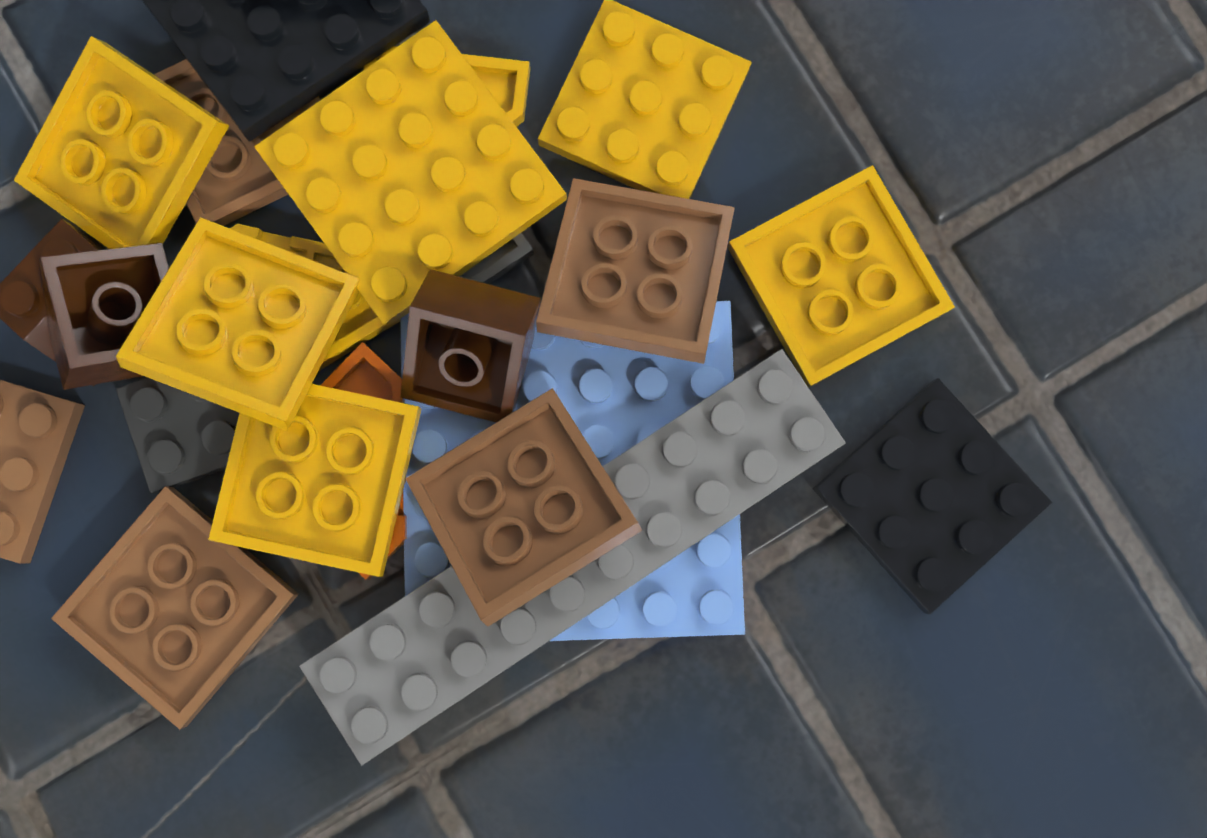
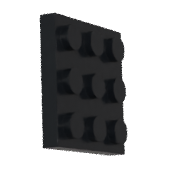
M939 378L931 381L812 488L926 614L933 613L1052 503Z

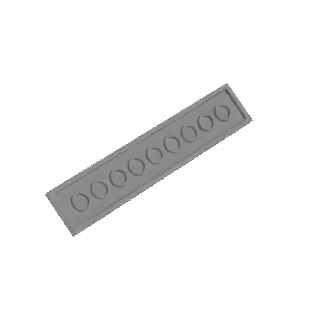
M781 349L603 466L642 529L638 534L490 626H486L480 620L453 567L450 566L299 667L362 766L846 444V442L783 349Z

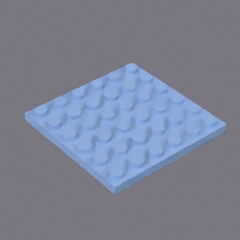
M716 301L704 364L539 333L536 327L514 411L553 388L601 465H606L734 380L731 302ZM409 313L401 318V378L403 377ZM405 399V404L419 406L422 409L406 478L496 422ZM407 481L403 488V513L407 516V539L404 541L405 596L452 566ZM740 514L550 641L745 635Z

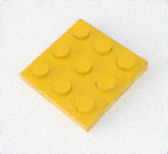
M604 0L538 137V145L636 190L690 199L746 79L752 62L616 1Z
M91 36L14 181L108 249L162 243L163 245L229 125L106 42Z
M873 165L729 241L727 246L790 360L808 388L955 308Z
M200 217L117 353L116 358L121 368L288 431L359 293L357 286L360 278Z
M311 384L288 431L239 413L208 540L382 577L422 409L419 406Z

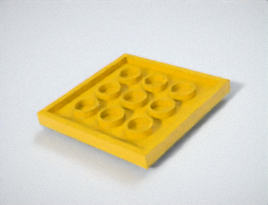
M437 20L254 146L345 273L360 278L357 286L358 291L386 328L409 313L410 305L430 269L460 277L567 200V194Z

